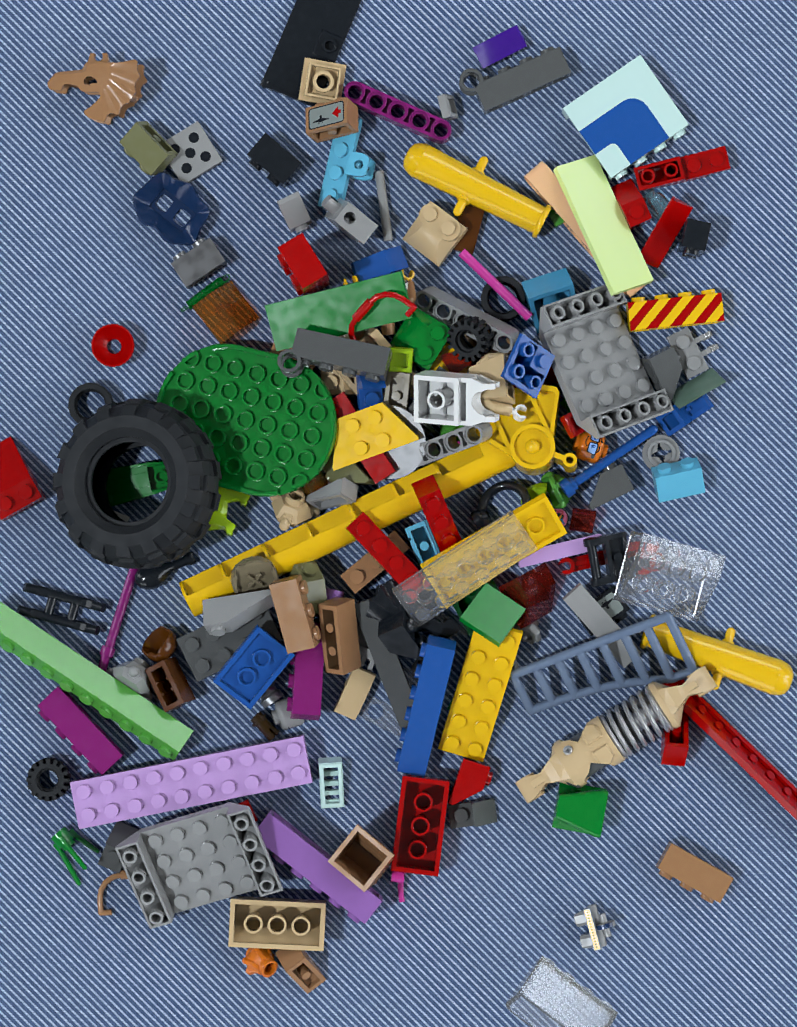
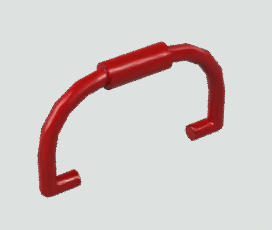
M384 291L377 293L370 299L367 298L352 315L353 319L349 324L348 335L350 339L356 340L354 334L356 323L360 322L378 299L389 297L401 301L409 307L405 313L407 317L414 313L417 306L396 292Z

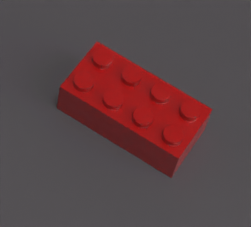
M303 233L278 247L280 254L277 255V259L286 276L290 275L291 283L299 296L318 292L330 285L327 272Z
M402 774L393 854L395 856L391 863V871L438 877L450 780Z

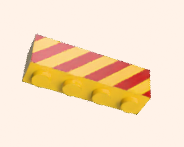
M715 289L703 290L701 295L693 296L692 292L678 293V297L669 298L668 294L656 295L654 300L646 301L645 297L631 298V302L626 304L629 333L716 324L725 321L722 292L715 293Z

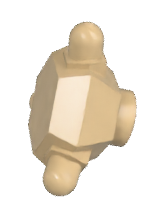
M300 490L281 496L270 497L278 522H280L279 528L282 531L288 530L290 526H298L311 519L312 516L317 517L320 515V509L305 501V494Z

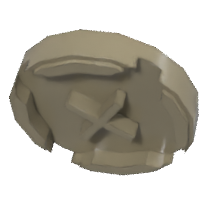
M251 556L235 565L231 572L230 581L234 592L242 594L269 589V584L274 580H278L279 577L275 565L269 559L262 556Z

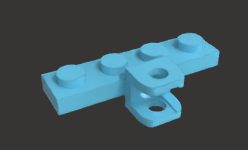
M358 118V133L332 140L317 205L320 208H323L321 203L328 195L333 196L336 200L339 198L345 200L350 178L361 181H369L373 178L376 162L367 155L356 152L363 123L361 118Z

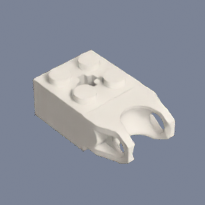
M432 370L419 372L414 375V422L451 426H473L482 422H496L499 420V414L483 407L480 398L483 391L494 390L500 387V382L491 380L481 374Z

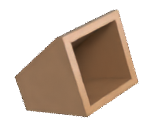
M357 824L327 862L363 892H366L377 883L389 868L395 855Z

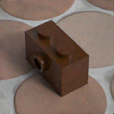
M176 657L164 659L145 669L165 712L178 709L196 699Z

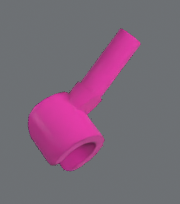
M392 871L391 882L398 883L399 902H405L403 889L405 872Z

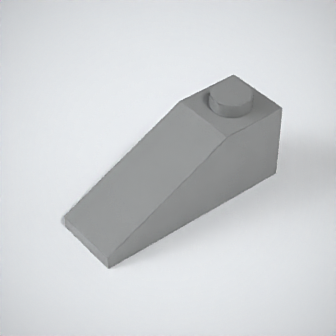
M270 589L202 600L203 626L209 635L222 636L225 633L234 632L274 606Z

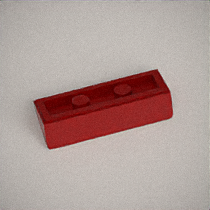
M672 196L641 250L646 264L656 268L660 266L692 211V206Z

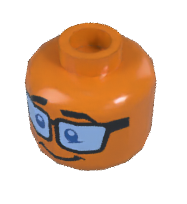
M584 432L576 436L572 451L575 452L577 459L595 464L599 461L600 457L604 458L606 456L609 445L605 444V437L596 439L588 432Z

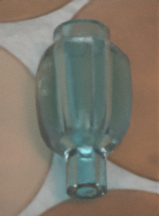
M652 189L643 196V199L651 216L658 221L669 201L661 192H655Z

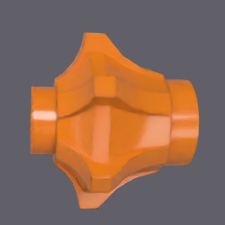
M248 948L246 957L242 959V962L247 965L245 972L249 975L259 974L266 978L272 976L277 971L278 964L274 960L275 955L271 949Z

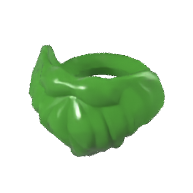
M549 471L541 477V481L547 483V491L550 494L553 508H565L570 498L565 495L558 484L565 477Z

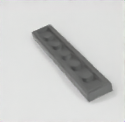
M368 598L355 603L356 617L402 730V727L407 728L408 721L404 720L407 706L412 707L413 700L409 699L411 687L398 655L389 653L378 637L379 620L366 617L369 609L368 601L371 599Z

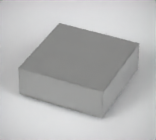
M448 94L437 96L442 118L450 121L457 119L458 113L454 97Z

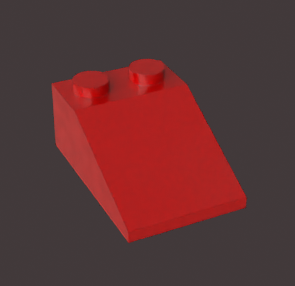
M11 436L0 442V520L6 521L46 498Z

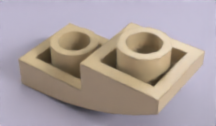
M363 668L350 672L344 684V689L334 706V712L356 720L376 674Z

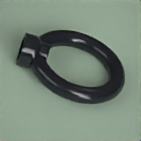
M501 481L490 486L481 496L478 510L471 513L476 527L480 530L492 523L487 506L495 494L503 490L515 491L521 497L523 505L531 500L527 489L515 481Z

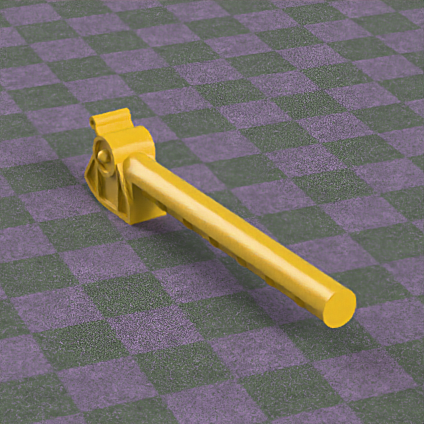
M542 385L537 398H532L519 388H514L516 404H513L512 407L515 408L519 404L526 406V412L517 411L519 415L526 416L524 421H516L512 414L510 416L499 415L498 421L489 422L493 433L487 441L441 458L405 477L357 498L356 502L352 504L342 505L179 582L182 594L195 617L203 614L202 600L236 595L230 581L231 572L235 565L245 558L262 556L269 559L275 565L278 577L290 573L295 564L317 560L357 541L345 528L361 512H364L381 530L421 511V505L411 484L430 475H434L444 499L514 466L522 473L532 476L547 472L554 463L563 466L564 470L568 473L575 472L578 466L575 454L567 453L563 455L556 452L555 433L560 405L558 388ZM476 428V434L480 437V432Z

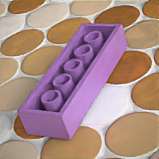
M272 809L258 825L266 847L273 852L272 857L282 865L285 862L292 867L290 871L298 878L302 879L305 877L311 883L309 886L317 893H326L329 896L328 901L338 909L341 906L348 911L347 916L354 922L359 923L361 921L365 924L382 903L383 896L372 887L363 892L327 862L331 858L329 853Z

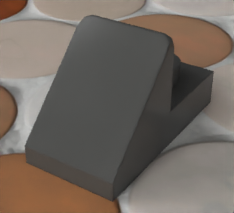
M494 798L456 803L454 805L448 804L451 829L467 826L478 827L497 822Z
M121 821L116 822L105 843L106 846L98 864L120 873L123 866L115 847L139 831V829Z

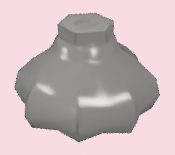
M536 619L523 620L514 626L515 629L523 631L521 641L530 644L541 641L539 623Z

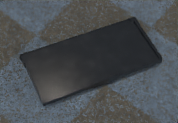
M296 0L260 86L263 89L277 92L310 107L317 104L298 100L304 58L336 63L362 0ZM319 76L316 83L320 88H325L328 79L325 76Z

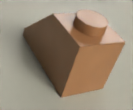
M280 949L275 953L286 973L307 994L326 980L305 950Z

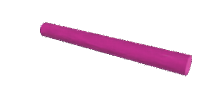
M466 249L458 255L526 321L533 315Z

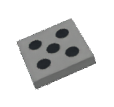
M198 121L166 140L178 153L170 163V166L179 180L190 183L223 162Z

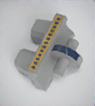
M596 904L589 905L574 915L577 927L587 925L589 933L580 936L582 948H594V951H598L607 945L605 938L612 936L610 928L616 925L615 920L607 921L606 913L599 914Z

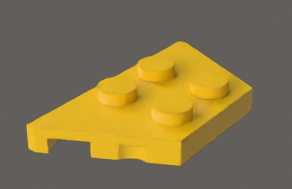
M384 402L337 419L333 471L419 440L420 437L399 416H396Z

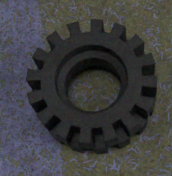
M467 316L454 323L451 329L448 330L447 334L450 336L447 337V342H451L448 348L455 350L452 352L454 356L459 354V360L465 359V362H470L471 360L473 362L491 350L489 346L493 345L494 340L489 339L493 337V332L488 333L487 330L491 328L489 325L484 326L485 320L478 321L479 317L477 316L473 318L472 316ZM465 331H471L475 335L477 340L475 347L468 346L464 341L463 334Z
M44 758L32 765L27 773L26 782H28V790H31L33 796L38 797L37 799L54 801L67 792L71 782V774L68 772L69 768L63 764L64 762L58 761L56 758ZM51 770L57 775L58 782L54 788L48 789L41 785L40 776L44 771Z

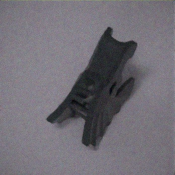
M395 580L387 581L380 586H376L373 598L368 601L369 609L366 613L368 618L382 621L404 611L409 619L412 618L414 620L411 613H420L422 615L419 621L414 620L418 632L422 631L442 638H449L459 631V625L453 620L444 619L440 623L431 616L429 609L414 602L415 597L435 591L430 581L412 597Z

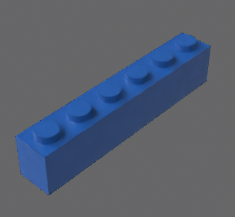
M429 635L427 643L422 642L419 656L423 657V662L416 666L414 678H418L417 686L412 685L409 699L413 700L412 707L407 706L404 720L408 721L407 728L402 727L399 741H403L402 749L397 748L394 762H399L398 772L425 778L457 641Z

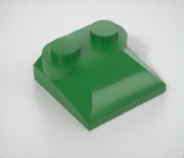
M417 308L413 313V318L404 320L390 345L392 347L413 348V362L425 370H430L447 343V337L450 336L447 333L450 328Z

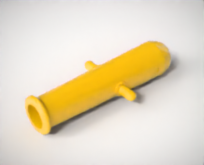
M416 143L409 148L403 160L405 171L412 178L457 198L458 202L453 209L455 216H460L466 205L470 204L531 232L532 237L537 238L550 213L551 206L547 205L545 207L486 176L484 172L488 164L486 156H482L476 167L471 168L428 144Z
M666 622L652 627L664 653L684 661ZM679 627L697 667L705 666L713 675L712 678L717 684V687L713 690H717L720 687L721 680L724 677L769 695H783L789 690L793 681V669L783 660L735 645L733 642L735 636L734 628L729 627L726 630L724 639L719 640ZM643 632L640 641V648H651L649 641L645 633Z

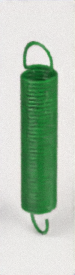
M220 277L215 279L186 301L189 306L186 309H194L198 304L223 287L227 281L224 282Z

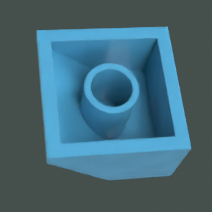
M566 268L521 282L528 309L533 314L531 318L537 334L539 333L540 307L576 295L573 282Z

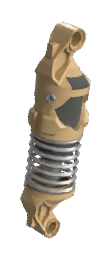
M705 666L688 675L683 685L669 687L652 681L648 686H645L646 695L639 690L637 692L638 699L630 695L631 705L626 700H623V709L619 705H615V713L608 709L606 716L603 714L597 715L586 723L584 730L566 741L559 739L552 743L549 761L539 774L532 772L515 783L527 804L545 794L544 789L550 783L560 782L576 788L583 787L594 773L607 765H618L625 761L626 758L628 759V756H632L631 751L633 747L636 751H639L638 743L641 742L643 746L647 747V742L641 730H644L652 742L655 741V738L648 727L649 725L652 726L659 737H662L663 734L656 723L657 720L664 730L669 733L670 730L680 727L683 707L688 698L693 695L702 697L715 689L717 684Z

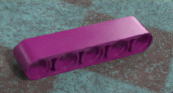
M357 81L348 83L344 89L345 98H349L362 111L438 144L446 143L451 137V125L440 117ZM351 89H359L361 91L359 98L352 99L349 97L348 93ZM374 98H379L382 100L383 105L380 108H373L370 105V101ZM399 107L404 110V115L401 118H395L392 116L391 111ZM416 117H422L425 119L426 124L419 128L414 126L413 120ZM442 126L446 128L447 134L444 137H438L434 130Z

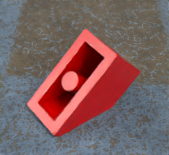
M632 179L611 187L630 230L651 221L652 216Z
M683 712L680 727L670 730V733L666 732L663 728L661 764L685 767L689 748L688 715Z
M463 757L448 803L454 805L482 791L485 785L489 786L493 776V772H490L491 767Z

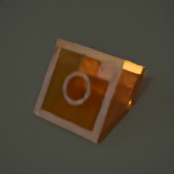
M232 281L214 290L193 306V309L221 345L229 343L260 319Z

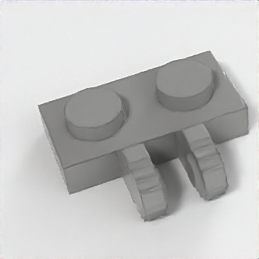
M686 327L666 338L670 347L676 349L680 354L682 371L687 380L708 370L709 367L704 356L719 349L718 344H713L700 352L697 343L705 341L713 335L711 330L693 338L689 328Z

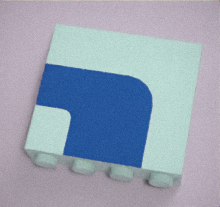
M641 55L562 109L564 117L571 120L609 175V181L614 178L617 181L628 174L627 169L632 165L640 166L648 160L646 157L653 151L657 154L666 148V142L671 138L676 141L685 135L686 131L684 129L689 125Z

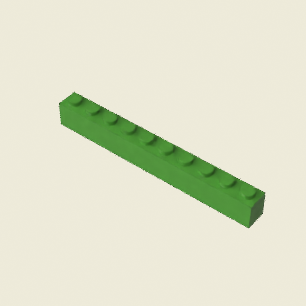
M0 602V646L3 650L9 653L12 652L24 664L33 666L40 671L42 676L57 682L64 691L72 692L78 696L82 703L96 708L103 717L112 719L119 724L121 729L133 733L142 743L157 749L163 757L175 760L193 733L192 729Z

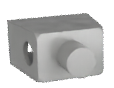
M328 195L321 203V206L328 211L325 217L346 236L359 243L365 244L378 227L376 223L346 200L341 198L336 200L333 196Z

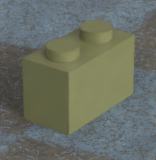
M147 121L136 122L119 142L124 147V152L140 164L139 167L144 173L151 176L163 172L178 155Z

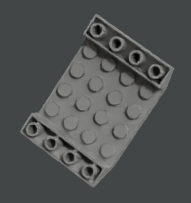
M606 284L540 307L539 339L543 348L555 355L551 367L573 418L579 427L596 439L674 410L665 388L654 392L618 307L627 302L624 293L611 296Z
M229 802L141 828L115 847L150 929L172 923L175 913L250 891L258 890L260 897L283 891V886L252 811L246 805Z

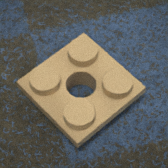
M304 58L298 100L312 103H327L342 97L346 65ZM325 76L329 81L328 87L320 88L316 83L317 77Z

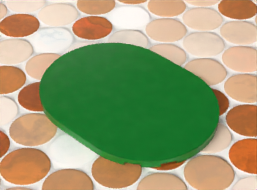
M214 344L188 354L169 372L160 388L157 402L182 411L192 418L203 432H206L214 446V456L220 462L222 479L219 480V487L260 497L281 496L294 492L313 480L329 460L336 441L337 413L333 398L323 380L311 368L304 367L303 372L298 377L288 378L282 374L277 364L278 354L235 344ZM288 359L284 363V367L287 369L295 367L297 360Z

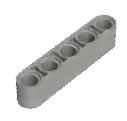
M428 286L416 293L417 299L414 304L418 309L434 319L451 327L457 321L465 318V315L472 316V318L477 316L479 317L478 321L485 320L484 326L489 325L491 328L489 329L490 333L493 332V337L489 339L494 340L493 345L489 347L500 353L512 351L520 334L518 329L437 287ZM425 295L428 296L430 302H427ZM445 305L448 306L450 313L446 311ZM471 331L464 332L465 335L476 340L475 335ZM505 336L509 338L510 344L506 342Z
M482 422L473 426H463L420 443L419 447H424L425 454L423 457V453L420 451L422 461L418 467L487 441L492 436V426L489 422ZM476 428L480 432V437L476 434ZM456 436L460 439V444L457 443ZM436 444L440 446V452L438 451Z

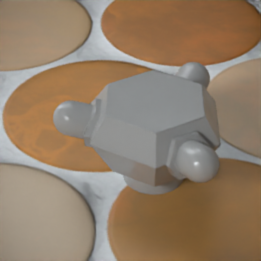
M134 658L133 661L124 662L106 671L148 701L152 700L150 680L145 672V669L150 666L144 660Z

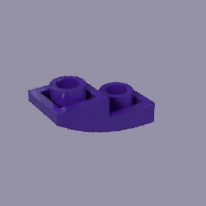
M515 25L473 47V50L484 69L528 45L518 25Z

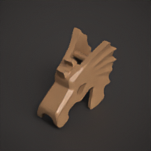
M90 53L88 62L85 63L81 70L56 72L47 83L48 88L56 93L67 94L70 87H75L87 95H100V98L87 108L84 114L95 122L107 125L111 124L114 117H125L126 110L134 107L135 103L142 98L141 88L148 82L144 75L145 66L142 64L138 65L137 60L114 63L110 62L107 53H102L103 58L100 61L96 60L95 53ZM91 80L97 81V83L89 84Z

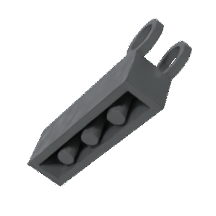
M551 46L540 52L541 55L536 58L529 56L520 60V65L516 67L506 66L498 70V75L491 78L489 75L483 77L477 69H466L460 75L459 88L465 95H476L484 115L570 77L571 70L561 48L554 49ZM468 76H473L478 80L479 84L475 88H468L464 85L463 80Z
M297 328L292 349L283 350L278 355L277 364L282 374L288 378L298 377L303 372L304 367L315 365L325 372H333V370L342 371V374L345 376L356 377V375H360L370 382L378 383L379 380L386 381L392 351L391 348ZM288 359H296L297 364L291 369L284 367V363Z

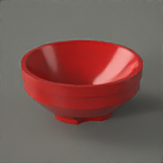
M108 324L96 331L91 342L94 357L101 364L108 367H117L125 364L134 352L135 344L131 333L118 324ZM112 340H118L121 343V350L116 354L110 353L107 348L108 343Z

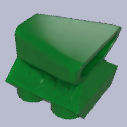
M559 783L552 828L586 833L600 838L608 799L607 789L587 785L576 788Z

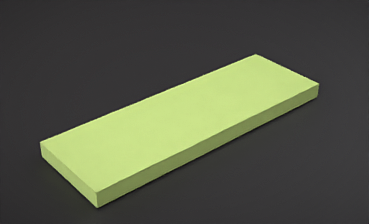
M592 155L555 167L553 171L610 295L614 296L651 283L654 279L596 156Z

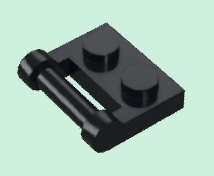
M625 531L583 539L584 547H587L592 587L634 578ZM601 544L607 572L605 576H601L596 546Z

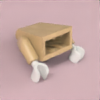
M487 353L476 365L471 366L468 370L469 374H481L491 380L500 382V387L494 390H485L481 393L480 399L483 407L499 415L510 416L512 414L513 418L518 422L524 421L526 416L519 415L517 411L526 412V406L519 404L515 408L512 407L513 404H516L514 385L501 377L510 355L507 353Z

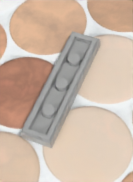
M578 583L562 598L597 638L621 629L581 583ZM621 639L608 644L614 658L623 668L632 662ZM635 645V647H636V649H637V651H638V653H639V655H640L642 652H641V651L637 648V646Z

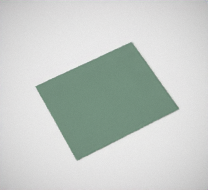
M710 368L676 388L673 400L671 401L680 409L724 384L726 381L713 368Z

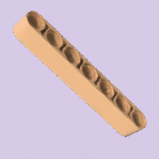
M541 161L524 176V179L546 205L549 204L552 207L551 209L555 210V214H558L565 223L563 224L592 256L556 175ZM645 285L623 293L628 298H632Z

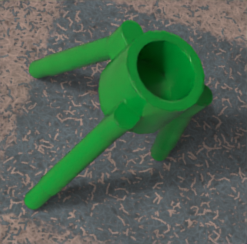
M63 827L51 838L55 843L53 847L60 854L76 884L80 886L81 882L64 851H68L81 868L86 870L87 866L72 848L76 843L73 839L75 838L95 853H99L100 850L78 835L73 828L69 831L66 827Z

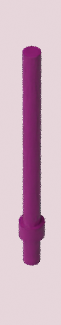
M129 569L106 643L102 645L100 650L101 658L98 667L105 672L110 658H113L116 650L114 645L138 569Z

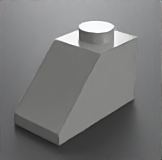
M298 191L277 201L291 233L296 231L299 234L309 229L308 225L312 221Z

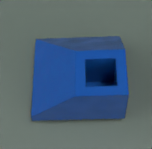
M520 333L501 377L532 398H537L555 355L523 333Z

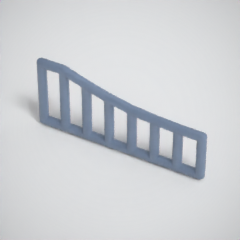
M668 611L511 671L509 678L527 713L533 715L554 706L601 692L644 686L652 681L660 684L675 683L687 678L698 667L673 614ZM666 622L687 668L677 672L673 671L652 627ZM644 631L664 675L649 676L630 637L631 635ZM620 639L622 640L639 677L624 678L608 644ZM599 648L615 680L601 683L586 652ZM577 656L591 685L578 689L564 661ZM554 664L569 691L555 696L542 671L543 668ZM530 673L534 674L546 697V700L533 704L520 677Z

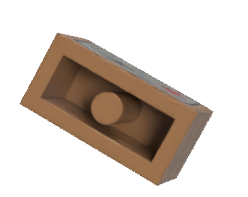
M339 97L331 102L317 103L312 107L305 108L306 134L316 143L359 132L358 106L347 97Z

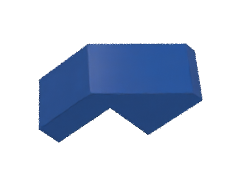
M401 245L382 250L350 264L358 281L409 268Z
M705 394L680 409L674 404L673 411L658 416L656 419L668 437H670L714 405Z

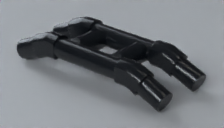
M24 583L23 592L47 597L48 599L44 611L19 605L17 608L18 614L93 635L99 634V626L76 620L79 607L103 613L106 610L105 603L39 585ZM57 600L70 603L67 617L53 614Z

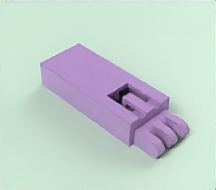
M595 534L544 546L518 561V566L522 568L586 553L587 547H584L583 539L602 535Z

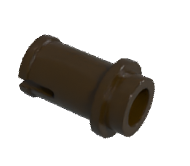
M259 711L250 720L253 723L252 727L256 726L268 741H271L280 731L266 718V713L263 714Z

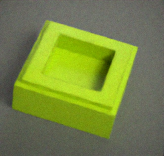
M389 347L392 351V358L388 372L412 373L414 349Z

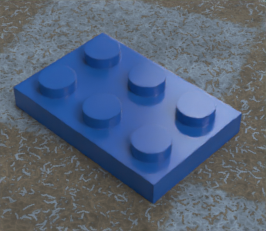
M257 624L216 674L213 682L247 708L251 709L295 656V653L287 654L286 646Z

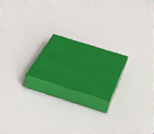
M486 583L462 614L459 621L499 647L526 609Z

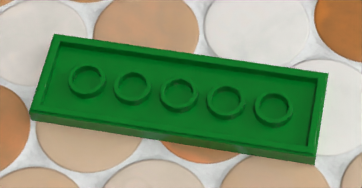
M402 271L264 305L276 351L293 347L297 328L334 336L348 334L349 324L353 319L352 315L367 298L370 299L377 293L384 291L396 292L409 300ZM385 297L374 302V306L360 322L356 323L354 332L410 319L414 316L413 314L410 317L405 315L409 307L401 301Z

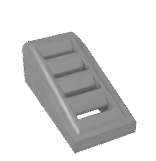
M345 477L340 478L307 495L305 501L320 510L352 504L356 502L358 486Z

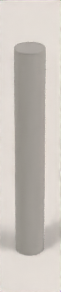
M375 171L384 242L393 241L384 171Z

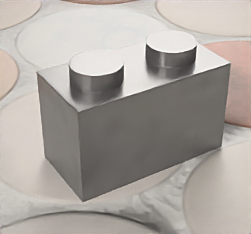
M205 238L199 239L192 245L194 247L187 253L185 251L178 253L173 257L174 261L170 263L187 289H190L227 264L211 238L207 240Z

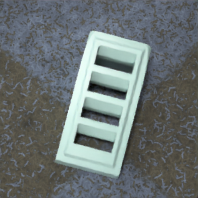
M342 757L318 758L321 809L345 807ZM335 767H337V769L324 770V768H335ZM324 776H338V779L324 780ZM325 786H339V789H325ZM339 795V798L325 799V796Z

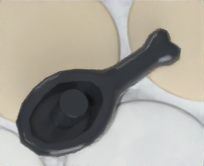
M190 551L177 560L162 564L161 567L138 569L135 574V583L140 588L146 590L158 588L166 582L173 571L186 565H194L197 560L193 552Z

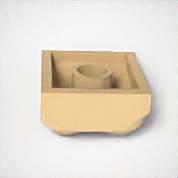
M430 201L420 209L419 216L407 231L403 240L440 267L468 229Z

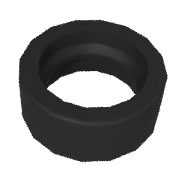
M508 276L495 277L502 285L512 288L517 299L523 305L525 304V292L519 282ZM486 284L481 294V307L483 311L503 322L516 318L519 313L514 309L507 313H500L491 307L489 295L493 288Z
M85 383L79 385L72 392L68 402V409L76 423H79L84 418L77 408L78 401L84 393L96 392L104 398L105 405L114 402L112 395L105 387L97 383Z

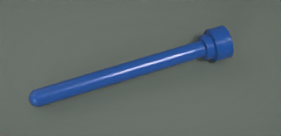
M649 426L576 477L564 478L558 482L560 488L570 498L576 494L579 485L656 434L658 431L657 426Z

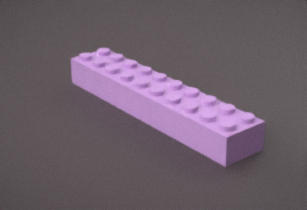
M303 734L73 780L70 782L78 827L83 829L313 782Z

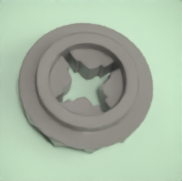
M666 435L651 437L642 448V459L650 469L662 463L659 457H651V455L658 451V444L662 450L671 451L664 456V463L679 461V446L674 439Z

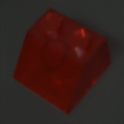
M545 562L498 587L501 593L526 609L517 622L520 629L552 611L556 582Z

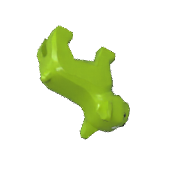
M218 487V492L221 495L218 511L213 512L209 521L211 527L208 531L224 530L228 536L232 537L236 525L227 519L228 504L239 502L241 506L246 507L251 496Z

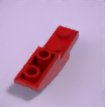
M721 146L633 169L639 191H645L704 178L708 175L730 170L731 167L726 147Z

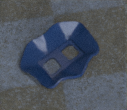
M160 172L153 176L133 196V205L139 221L146 226L156 228L160 237L170 244L193 245L197 241L199 233L210 215L209 206L199 197L192 184L176 179L165 172ZM162 195L168 196L173 201L166 212H162L155 206V203ZM181 209H184L191 215L190 220L183 227L174 221V217Z

